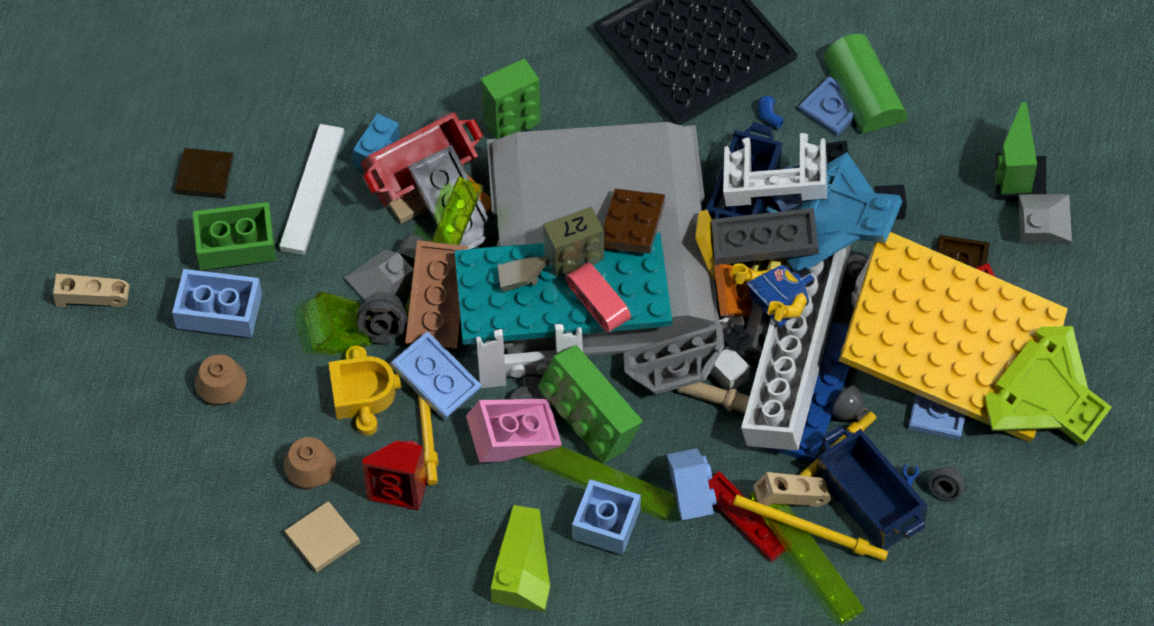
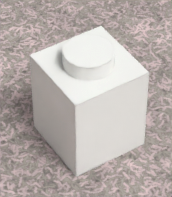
M728 346L720 353L709 374L725 390L729 391L733 388L737 389L749 380L750 366Z

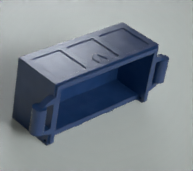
M753 122L752 126L745 132L734 131L729 150L731 153L743 149L742 139L750 138L751 172L779 170L783 143L773 140V127ZM750 132H755V133H759V134H762V135H766V136H769V138L762 137V136H758V135H755V134H751ZM723 163L709 205L705 209L708 210L711 220L763 214L769 196L751 197V205L726 206L723 194Z
M838 425L821 436L826 451L818 456L817 477L825 479L828 490L878 548L886 550L904 537L909 539L925 528L924 522L928 506L862 429L851 433ZM842 435L846 436V438L831 447L829 445Z

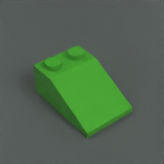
M1027 102L1021 103L1003 145L1002 155H998L997 158L998 170H995V183L1000 185L1001 194L1032 192L1037 160Z

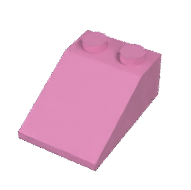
M548 399L479 400L466 415L479 462H502L559 448L562 445Z

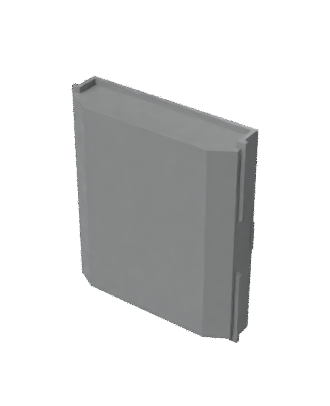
M669 122L516 132L498 140L487 139L492 215L497 216L499 240H497V247L544 243V223L589 207L593 208L603 228L615 189L665 194V205L657 233L661 232L672 313V326L582 334L583 353L586 356L624 353L628 350L720 324L715 281L710 277L695 240L697 218L701 211L700 202L704 200L696 125L685 127ZM555 337L503 341L504 349L507 348L508 354L556 350Z

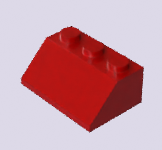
M396 440L363 458L362 468L368 501L419 511L427 485L422 445L414 441L403 442Z

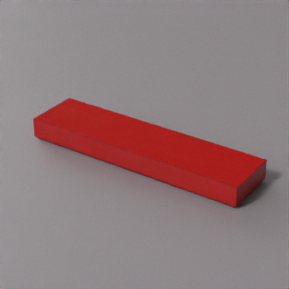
M720 471L714 474L712 479L708 480L709 489H714L717 504L714 506L771 563L791 548V542L765 516L733 505L736 495L745 496Z

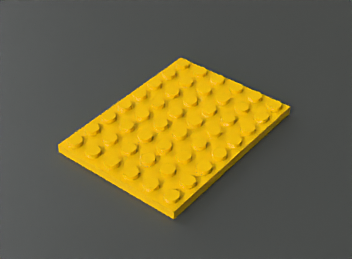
M890 232L886 243L874 242L839 361L990 425L984 398L990 391L998 395L1000 390L995 384L1029 340L1036 343L1039 342L1040 339L1035 333L1040 327L1064 325L1068 308ZM1047 347V350L1052 353L1053 350ZM1009 398L1006 400L1011 405L1014 403ZM1036 429L1002 430L1028 442L1034 439Z

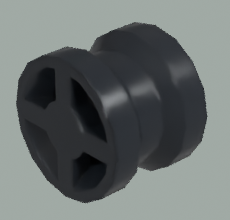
M729 319L727 327L723 331L724 341L736 351L740 348V342L750 336L731 319Z

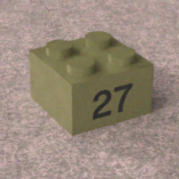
M592 207L543 224L544 253L550 260V265L556 276L569 274L587 262L594 265L604 259V230Z

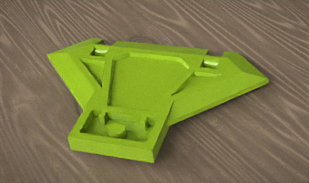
M1073 326L1040 327L1035 333L1040 339L1039 342L1036 343L1029 340L995 384L1000 390L998 395L990 391L984 398L992 431L1058 428L1079 445L1083 446L1112 407L1088 389ZM1047 347H1049L1050 349H1052L1053 352H1052V353L1049 352V351L1047 350ZM1008 398L1014 402L1012 405L1006 401Z

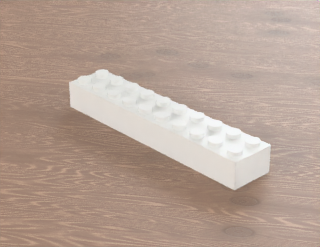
M852 244L808 269L814 280L805 285L809 300L800 317L790 318L781 327L771 319L741 427L747 446L799 450ZM787 260L786 267L793 274H795V271L793 270V268Z

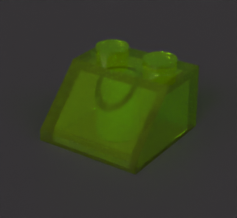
M320 291L301 307L313 351L335 355L347 352L352 346L367 347L371 344L369 336L363 331L360 333L358 329L356 314L360 308L359 301Z

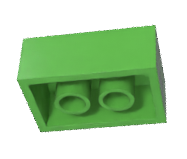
M525 58L481 78L483 122L495 139L498 140L516 132L532 129L538 123H541L539 78Z
M269 202L193 211L196 254L200 270L276 261Z

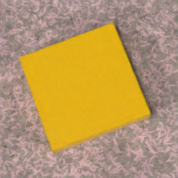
M704 210L698 214L695 240L710 277L715 280L714 266L716 264L712 220L708 210Z

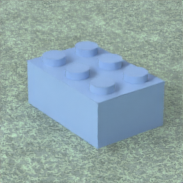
M183 269L172 312L176 329L252 338L262 297L259 278Z

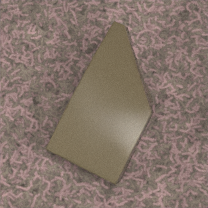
M533 257L497 265L501 289L507 292L529 283L535 286L538 282V275L544 266H549L550 260L548 257Z

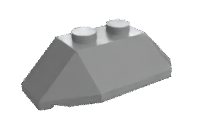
M717 324L625 351V373L656 395L705 381L724 348L723 327L721 324Z

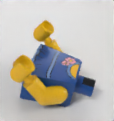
M737 263L733 266L731 272L732 276H736V283L743 284L744 281L747 282L751 299L779 327L783 326L790 318L801 316L809 300L805 285L814 280L806 267L793 274L785 265H780L774 269L756 271L748 270L744 264Z

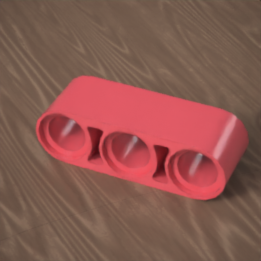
M587 262L565 276L569 288L606 332L612 331L631 319V314L625 303L591 263Z

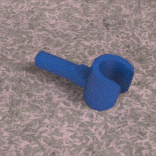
M904 464L901 472L906 477L907 483L912 487L913 479L918 476L919 469L915 465L914 473L908 476L906 473L907 464Z

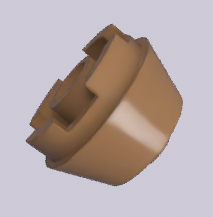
M222 354L213 355L204 360L195 377L197 393L206 403L212 406L230 402V405L235 403L243 395L247 383L246 373L241 365L229 356Z
M305 437L297 440L291 446L285 456L283 468L285 475L292 484L303 490H311L310 488L322 484L326 485L331 480L336 469V458L333 451L322 441L313 437Z

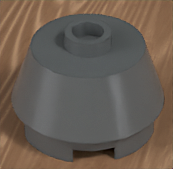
M376 292L372 294L361 305L356 314L360 333L363 331L375 343H391L393 338L400 334L402 335L407 327L408 319L402 301L396 295L389 292Z

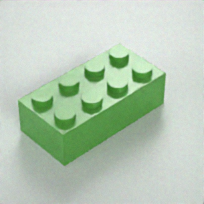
M577 345L553 357L538 385L543 396L551 402L558 413L569 423L575 433L581 437L592 453L603 464L626 452L643 423L642 419Z

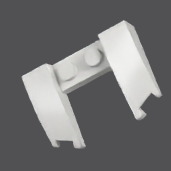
M800 133V168L751 172L750 138L742 139L744 148L734 153H731L729 147L726 146L724 148L723 184L726 206L751 205V197L801 193L802 200L827 199L825 139L822 138L820 145L817 146L807 143L808 134Z
M555 324L556 350L504 355L502 329L494 331L496 340H488L485 344L482 342L481 337H476L481 388L506 386V377L508 376L518 378L529 374L544 375L555 355L575 345L583 352L581 327L576 329L575 335L572 333L562 334L564 331L563 325Z

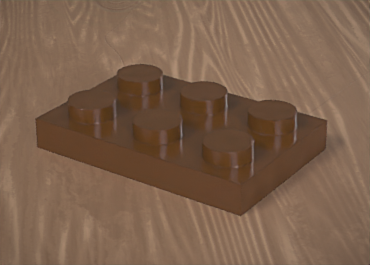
M615 189L603 226L604 248L651 254L665 205V194Z

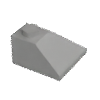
M1069 194L1018 195L1021 244L1072 243Z
M383 250L346 275L344 280L364 302L376 292H389L400 297L411 289L413 268L399 253Z

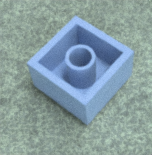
M590 479L572 523V539L623 555L640 512L641 495Z

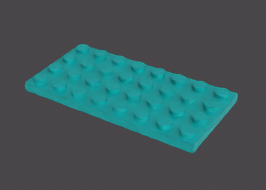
M661 232L656 233L651 254L604 248V259L593 266L625 303L631 314L630 320L612 331L672 326V313ZM544 243L455 250L463 345L477 344L476 337H481L483 343L488 340L494 341L496 340L494 331L500 329L503 332V341L555 337V324L563 325L564 331L562 334L572 333L575 335L578 327H581L582 334L606 331L569 288L565 278L567 274L556 276L550 264L548 267L544 266L537 277L538 282L535 286L529 283L507 292L501 289L497 265L526 258L546 257Z

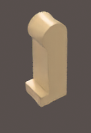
M56 274L53 295L56 307H66L67 303L124 307L128 303L130 286L126 281L120 279Z
M766 472L753 485L758 503L766 506L777 503L819 507L831 500L825 479L818 477Z

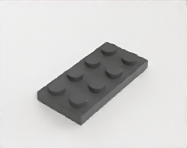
M814 208L712 219L716 265L819 254Z

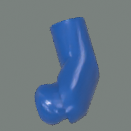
M772 96L761 97L758 102L760 119L779 129L783 125L784 119L774 113V98Z

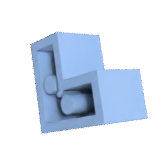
M698 448L666 454L681 519L686 520L714 514L712 505L717 504L714 489H709L708 480L712 479L710 464H707L706 456H701Z

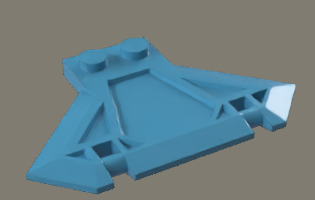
M848 152L827 164V199L804 200L801 209L814 208L819 254L786 257L795 273L804 267L807 269L813 267L857 240L886 243L902 204L900 195L875 193Z

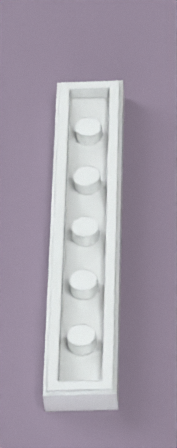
M324 124L319 125L279 246L280 251L305 255L344 136V128Z

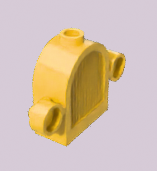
M352 346L346 352V360L328 362L337 420L357 417V431L363 436H370L378 428L377 419L373 414L386 410L392 404L396 395V389H401L400 377L397 373H393L390 365L384 360L367 356L366 350L361 346Z

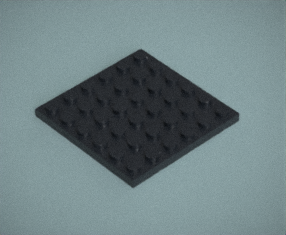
M634 0L594 22V29L673 123L677 125L684 124L797 59V52L751 0Z

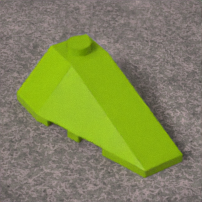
M513 505L491 584L492 603L545 612L550 591V581L540 509Z

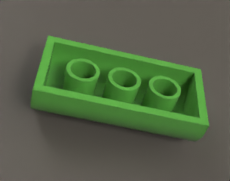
M847 35L829 46L823 59L833 79L838 82L840 92L850 111H853L854 120L861 134L907 121V112L869 39L865 35Z

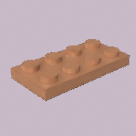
M417 240L405 344H413L428 331L444 348L457 349L460 306L455 250L468 249V246Z

